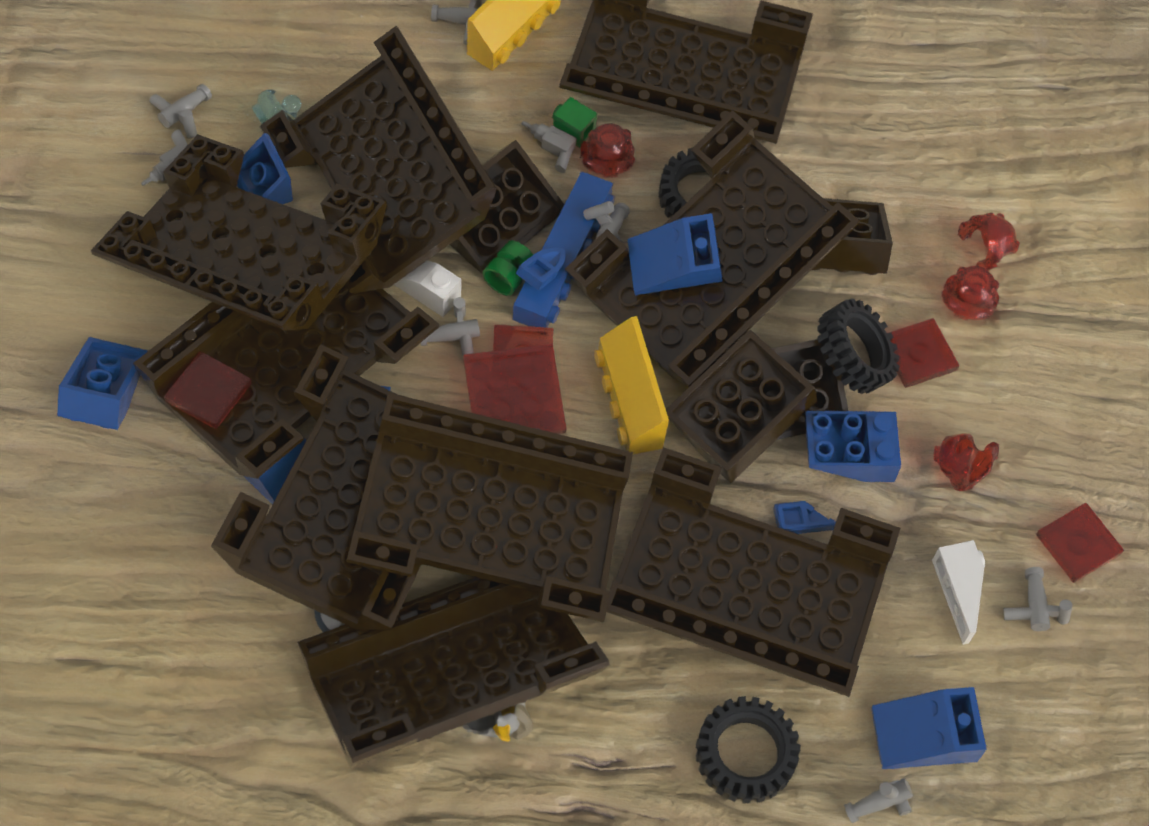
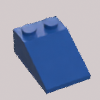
M88 337L59 385L57 416L72 421L98 425L102 428L118 430L127 414L140 377V373L133 363L147 353L148 350Z

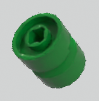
M508 241L497 253V258H493L483 270L484 280L496 292L505 296H511L523 281L516 274L519 265L529 259L533 253L519 242Z

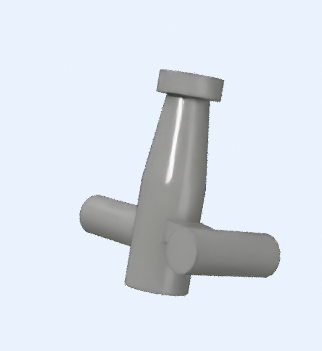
M471 0L468 8H439V5H432L431 20L438 21V19L466 24L464 44L467 45L468 18L482 6L481 0Z
M200 84L196 91L180 98L173 104H170L157 94L151 96L150 103L161 110L158 113V118L166 128L180 121L184 125L186 136L193 138L197 135L192 110L203 100L208 101L211 99L212 94L206 85Z
M607 201L583 211L586 220L596 218L601 228L597 233V238L608 229L621 241L618 232L623 220L630 213L629 207L626 204L617 203L614 206L611 201Z
M458 297L454 300V315L457 318V322L439 326L437 330L421 342V346H426L427 342L460 340L463 361L469 363L475 361L471 338L479 337L480 331L477 319L463 321L466 315L465 300Z
M1030 567L1025 570V578L1028 580L1029 607L1003 608L1004 621L1030 620L1032 630L1045 631L1050 628L1049 616L1057 617V621L1060 624H1067L1070 620L1073 605L1071 601L1066 599L1062 600L1059 606L1048 605L1042 582L1044 570L1041 567Z
M905 778L890 783L883 782L879 790L855 804L847 803L844 807L852 823L859 821L861 816L884 810L893 805L896 806L899 815L903 816L912 811L907 799L913 797V793Z

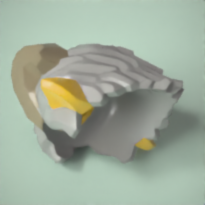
M524 702L467 723L462 727L467 732L499 737L502 741L509 742L510 736L517 740L528 736L533 729V723Z

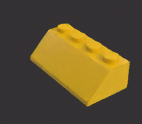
M487 0L468 18L467 55L493 71L500 63L504 64L508 60L511 52L516 47H521L525 43L527 36L533 30L536 31L541 27L544 19L550 13L554 14L558 10L561 1Z
M634 316L600 337L598 350L594 351L596 365L598 368L602 367L604 376H602L604 392L610 393L612 400L609 402L612 419L618 420L617 436L621 446L625 445L626 451L633 452V455L663 449L669 422L637 316Z

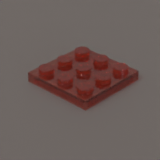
M553 344L463 355L471 413L556 434L566 433L567 429Z

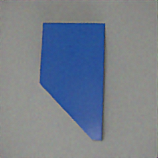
M806 501L775 504L773 508L777 527L796 534L833 530L836 521L826 518L814 510L815 507Z

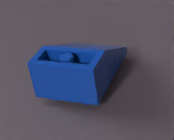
M712 213L681 218L627 239L635 295L723 281Z
M805 411L809 468L863 482H895L901 468L896 412Z
M974 687L942 689L872 705L871 707L882 770L978 762L987 750Z

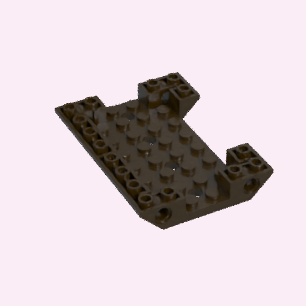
M197 134L163 171L169 189L146 215L142 217L127 211L91 250L94 256L279 329H309L376 247L387 204L385 200L336 184L320 203L325 217L324 220L236 188L244 158L243 150ZM268 253H275L274 255H268L263 258V256ZM316 271H323L322 274H321V273H318V274H315V275L311 276V274L314 273V272H316Z

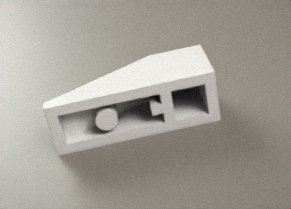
M428 260L394 284L442 317L454 306V300L461 297V278L438 263Z
M974 540L939 547L932 559L963 645L969 644L976 633L985 567L983 553L981 550H977Z

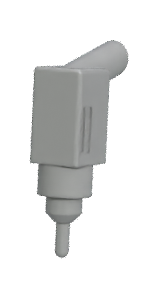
M522 121V125L530 129L534 138L542 142L541 148L558 156L555 168L558 172L565 173L571 153L576 147V138L552 125L550 127L544 124L531 125Z
M178 129L172 133L171 138L175 147L159 157L160 163L153 167L149 178L141 183L143 186L151 181L166 180L163 171L188 145L181 130Z

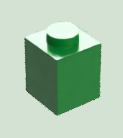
M569 97L563 105L559 104L552 114L553 126L575 137L576 146L580 148L596 130L598 113Z

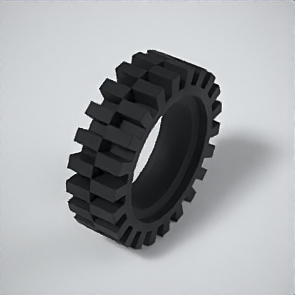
M688 148L687 156L683 150L677 153V159L672 156L669 159L668 165L665 164L663 168L658 197L660 198L661 209L665 208L664 214L667 218L674 215L687 203L678 191L680 180L691 173L706 172L691 152L692 148Z
M847 299L824 312L822 317L819 318L818 322L820 325L817 326V332L821 333V335L818 336V342L825 345L820 349L822 354H828L829 359L825 360L828 366L832 364L835 366V369L832 371L836 377L842 375L841 382L844 385L849 384L851 390L855 391L858 389V393L863 394L866 392L867 394L889 383L897 376L896 372L899 370V365L896 362L900 361L899 355L893 352L898 350L896 344L890 342L894 337L891 332L886 333L885 328L888 326L885 321L882 323L878 321L880 315L877 312L871 314V306L868 304L864 306L861 300ZM847 326L859 336L865 345L870 359V366L854 350L848 337Z
M746 696L738 697L737 702L733 703L732 699L725 701L724 706H716L712 714H708L696 742V762H700L699 771L701 775L706 774L707 776L706 783L710 787L714 784L717 787L716 793L721 796L724 792L729 794L728 800L734 802L737 797L743 798V803L750 804L752 799H756L757 803L763 802L767 796L770 799L776 796L780 789L783 790L787 786L799 762L798 755L801 749L800 744H797L798 732L797 730H792L794 723L790 718L787 720L783 718L785 712L781 708L774 711L771 709L773 706L772 702L766 701V704L762 705L759 704L760 698L752 697L751 702L746 701ZM738 723H751L765 729L776 744V764L767 773L757 777H745L734 773L723 763L718 751V739L724 730Z

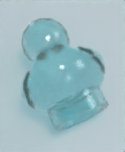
M267 89L259 94L257 98L258 103L251 108L261 124L281 110L297 118V113L301 109L300 99L295 95H288L283 99L281 105L275 97L276 91Z

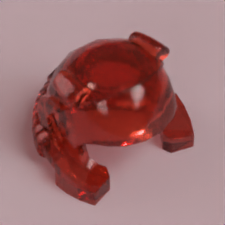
M613 123L603 124L588 133V142L583 141L581 144L580 158L583 159V166L593 173L603 175V178L618 177L619 174L630 170L636 160L634 157L635 148L631 141V132Z
M990 212L984 215H973L968 221L961 223L959 226L958 235L962 240L971 238L973 232L977 229L981 231L982 239L988 252L985 260L983 259L976 263L979 273H985L998 267L996 264L1001 262L1003 257L1008 254L1012 255L1019 249L1020 242L1016 239L1015 229L1001 213L994 215Z
M959 267L956 275L954 274L946 280L943 287L945 289L941 292L944 304L955 313L954 316L966 321L968 319L983 320L994 314L993 310L996 309L999 303V295L996 291L1000 284L983 267Z
M969 433L946 436L940 446H935L933 460L938 463L941 472L950 479L955 490H972L974 485L978 484L991 472L994 460L998 459L999 444L992 442L982 451L976 447L974 438Z

